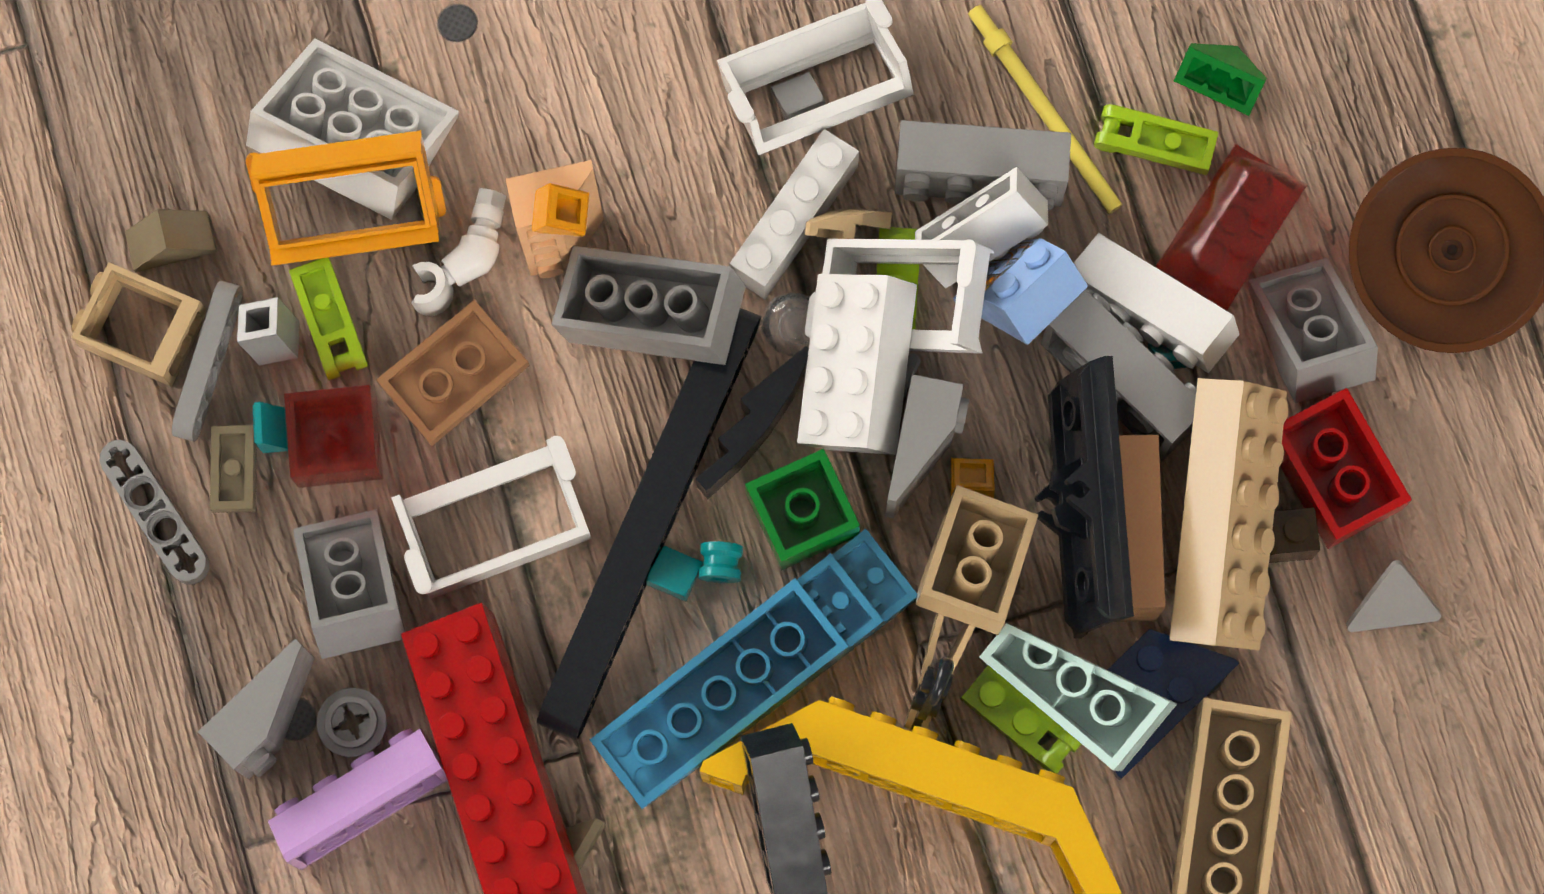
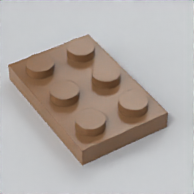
M473 300L377 378L376 381L432 447L530 365L481 306Z

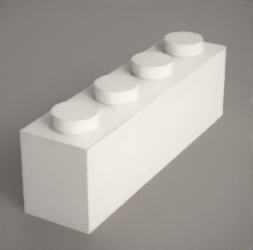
M823 129L729 263V266L736 272L747 289L766 300L809 238L808 235H805L806 222L828 211L858 168L859 151Z
M1099 232L1074 262V265L1088 285L1086 290L1091 295L1093 293L1101 295L1111 306V314L1122 325L1127 322L1137 328L1141 336L1155 347H1159L1162 344L1173 351L1174 357L1188 368H1193L1196 365L1209 373L1240 335L1233 314Z

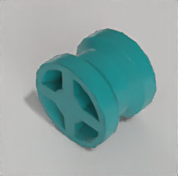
M720 541L701 543L700 553L704 557V565L699 568L700 580L714 583L741 582L738 560L743 556L742 545Z

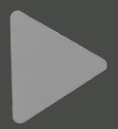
M1394 560L1346 622V626L1349 632L1435 622L1441 618V613L1400 560Z

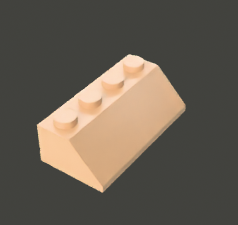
M591 160L505 179L516 230L531 276L539 274L540 278H551L564 272L563 269L568 266L573 246L586 247L604 220ZM552 183L589 192L586 234L584 236H571L532 231L536 190Z

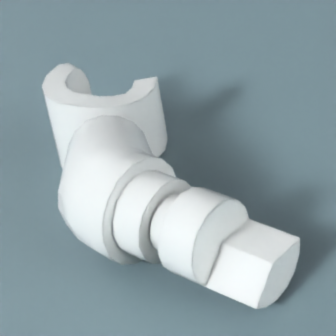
M479 188L471 216V221L475 224L468 227L467 235L461 237L459 245L442 259L444 265L439 267L432 262H419L412 265L423 283L436 281V285L431 292L424 295L417 294L411 302L417 312L424 316H435L443 313L453 300L454 290L452 284L456 282L460 287L489 272L496 261L500 245L497 243L498 232L495 229L501 227L506 195L495 190Z

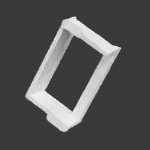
M866 0L863 4L717 60L725 90L728 92L729 103L738 120L744 123L758 155L914 95L907 60L888 30L893 20L882 0ZM872 43L876 46L894 77L761 130L759 129L754 111L744 94Z
M827 239L822 274L856 275L857 263L958 265L956 278L958 288L952 331L912 329L909 351L983 354L978 337L990 255H994V250L971 239ZM816 292L810 296L805 334L809 338L811 335Z
M553 436L546 440L548 445L546 447L404 500L400 495L391 497L410 547L405 552L404 560L415 590L419 594H427L432 599L592 539L570 482L574 479L576 471L562 437ZM554 467L576 528L435 580L413 521L414 517L545 468Z

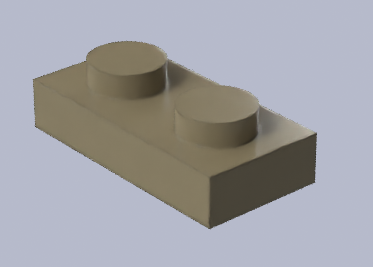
M253 425L211 426L210 510L213 513L256 512V444L254 443Z

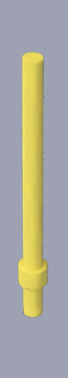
M982 5L974 7L969 11L968 16L985 38L983 44L992 57L997 56L1050 131L1071 133L1070 160L1108 214L1118 210L1123 204L1011 47L1013 42L1003 28H997Z

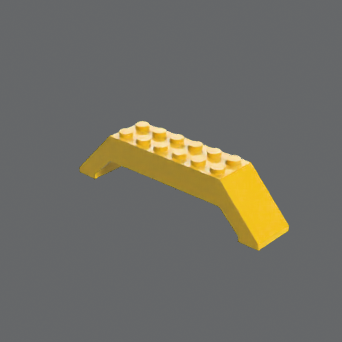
M830 697L828 703L817 700L762 729L766 730L793 723L799 738H807L809 741L813 765L1049 846L1074 894H1122L1074 788L1065 785V777L1040 769L1039 774L1036 775L1021 770L1023 763L1016 759L1003 755H998L996 760L979 755L981 749L975 745L956 740L954 746L937 741L939 734L919 726H914L912 732L895 726L897 720L891 716L872 711L870 717L854 712V704L835 697ZM742 741L703 761L700 768L703 782L741 795L744 794L749 781Z

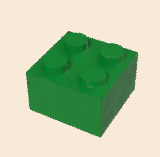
M824 448L745 483L746 496L781 571L853 539L860 533V524Z

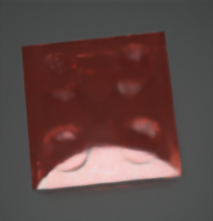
M371 385L284 393L290 478L298 488L383 479L377 396Z

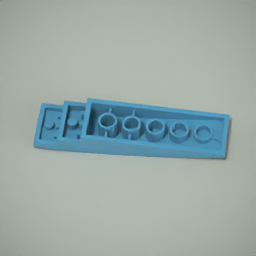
M865 528L834 554L830 553L797 580L794 578L589 740L641 809H644L699 768L705 759L719 753L916 601L917 592Z

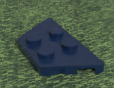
M1152 629L1143 634L1107 670L1177 703V705L1123 771H1113L1115 777L1120 781L1239 662L1235 658L1192 643L1170 641L1169 635Z

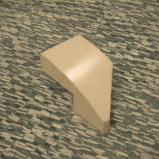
M851 208L829 211L807 221L805 235L829 239H854L856 226L890 229L892 212Z

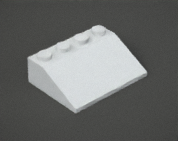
M314 38L250 111L246 146L260 153L421 130L429 166L455 123L459 111ZM413 166L314 180L390 220H393L417 188Z

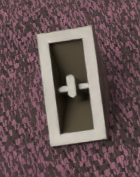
M157 209L125 231L135 273L217 252L207 211Z

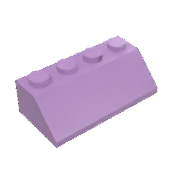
M411 728L406 729L392 737L388 741L391 747L375 755L371 751L354 760L350 764L353 770L337 778L333 774L316 783L312 787L315 791L312 795L302 801L295 797L278 806L274 810L277 816L270 819L268 823L285 861L302 870L445 783L447 777L442 762L426 734L421 729L414 733Z

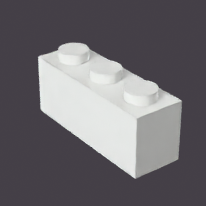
M1016 167L916 230L915 240L971 239L994 250V255H990L989 261L998 260L1005 256L1010 248L1026 238L1036 237L1048 225V200ZM923 264L945 289L957 282L958 265Z

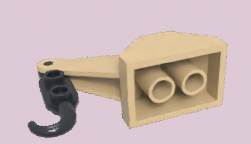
M959 485L956 486L929 554L918 588L916 605L936 612L916 692L904 723L905 728L913 730L914 726H919L927 729L931 718H936L942 700L946 699L954 677L953 671L975 627L999 635L1005 624L1038 514ZM944 616L963 622L964 624L949 656L942 657L935 667H931Z

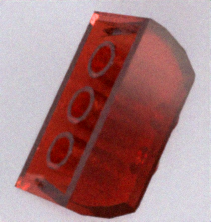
M1235 144L1159 260L1156 268L1224 310L1229 311L1305 193L1308 184L1271 166Z

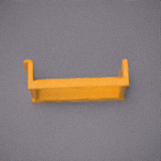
M421 130L261 154L250 153L246 157V166L252 190L257 196L270 249L272 266L439 242V217L445 215L446 205L440 179L436 176H430ZM413 166L424 220L282 241L269 186Z

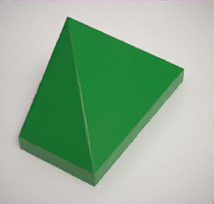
M1191 43L1174 82L1249 116L1267 78L1238 46Z

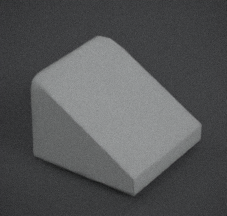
M810 72L771 87L784 120L825 105V99Z

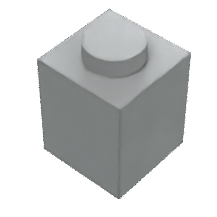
M278 297L241 304L238 310L237 342L259 366L296 359L299 352L300 321Z

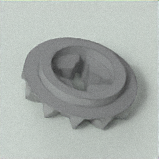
M345 688L333 693L324 701L317 716V730L323 744L333 753L346 758L362 756L380 745L387 729L385 709L381 702L373 694L360 688ZM346 706L356 717L370 716L359 724V739L349 729L335 731L347 721L345 716L347 714Z

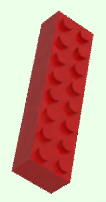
M481 602L401 633L483 893L587 894L494 613Z

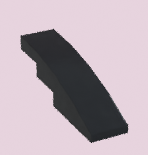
M807 346L740 399L741 409L746 416L718 438L719 448L725 455L696 477L697 488L707 500L742 469L770 436L792 403L806 374L809 351Z

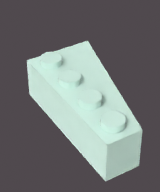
M1008 623L1005 624L999 635H996L979 656V658L1113 771H1123L1177 705V703Z

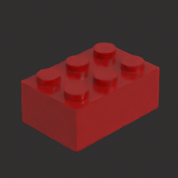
M1347 388L1289 417L1284 422L1282 435L1284 457L1280 467L1303 507L1315 508L1318 533L1327 549L1402 511L1412 501Z

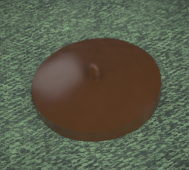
M1441 148L1414 155L1400 162L1386 172L1371 187L1364 197L1352 224L1349 240V265L1356 291L1362 303L1373 318L1389 333L1410 345L1424 350L1442 353H1464L1480 350L1505 340L1522 328L1536 314L1544 302V196L1530 178L1517 167L1495 155L1479 150Z

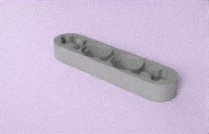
M220 280L214 289L172 423V435L195 442L201 433L236 323L239 305L242 302L243 288L240 285Z
M125 440L109 442L100 453L99 462L102 470L169 572L179 582L186 585H194L201 582L207 576L210 567L205 551L139 451L130 442ZM120 451L123 455L131 454L127 457L126 462L136 474L135 476L128 479L118 466L111 468V465L116 462L113 456L116 452ZM141 484L152 485L155 491L153 500L145 506L135 505L132 500L134 489ZM164 518H171L177 524L175 536L166 541L157 539L155 536L156 524ZM188 538L189 542L183 543L184 540ZM181 545L185 553L192 559L198 556L199 559L194 563L197 570L191 574L186 570L179 572L178 569L183 566V561L172 549ZM172 550L167 556L166 551Z

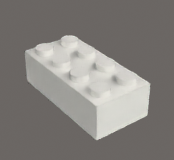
M818 274L797 438L798 444L819 449L824 448V450L897 454L917 284L888 275Z

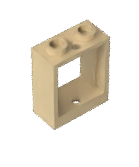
M108 262L104 272H99L92 282L90 288L92 296L85 310L81 309L73 320L71 327L73 334L71 338L80 348L172 387L205 320L206 308L197 299ZM122 287L177 310L152 363L97 340Z

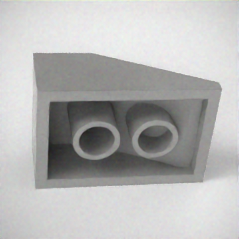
M1328 258L1248 280V287L1278 372L1295 403L1375 380L1378 346Z
M912 374L885 517L894 518L951 446L954 432L962 434L969 399L961 397L963 384Z
M377 509L294 528L293 532L311 627L321 659L402 640L401 633L405 632Z
M294 639L214 715L198 733L233 770L247 779H250L254 774L257 777L262 776L277 761L274 755L283 745L315 658Z

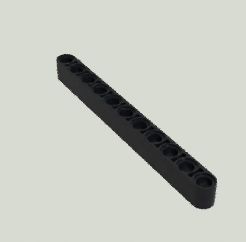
M740 308L726 365L693 361L538 714L537 724L576 741L582 734L647 586L646 579L665 545L755 339L762 316Z

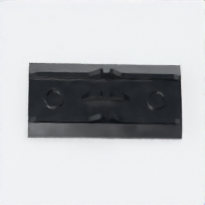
M1103 356L1089 361L1056 382L1054 389L1048 394L1053 472L1051 473L1050 483L1034 499L1036 502L1048 499L1056 506L1051 509L1052 514H1047L1044 511L1036 514H1038L1037 519L1059 537L1065 622L1073 629L1074 639H1082L1090 631L1111 622L1134 616L1113 356Z

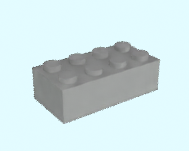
M901 120L895 194L903 195V198L906 200L917 202L926 201L928 197L945 198L947 203L957 205L1018 167L1048 200V211L1054 209V206L1061 207L1069 178L1071 133Z
M573 246L552 326L569 343L726 365L746 285L730 266Z
M1085 289L1045 328L1041 345L1070 373L1094 359L1103 356H1113L1118 420L1134 435H1159V458L1163 461L1192 433L1197 387L1190 382L1186 384L1181 382L1172 373L1174 367L1167 358L1158 352L1153 355L1141 343L1143 338L1132 325L1127 322L1122 325L1111 314V306L1101 295L1097 293L1091 295Z

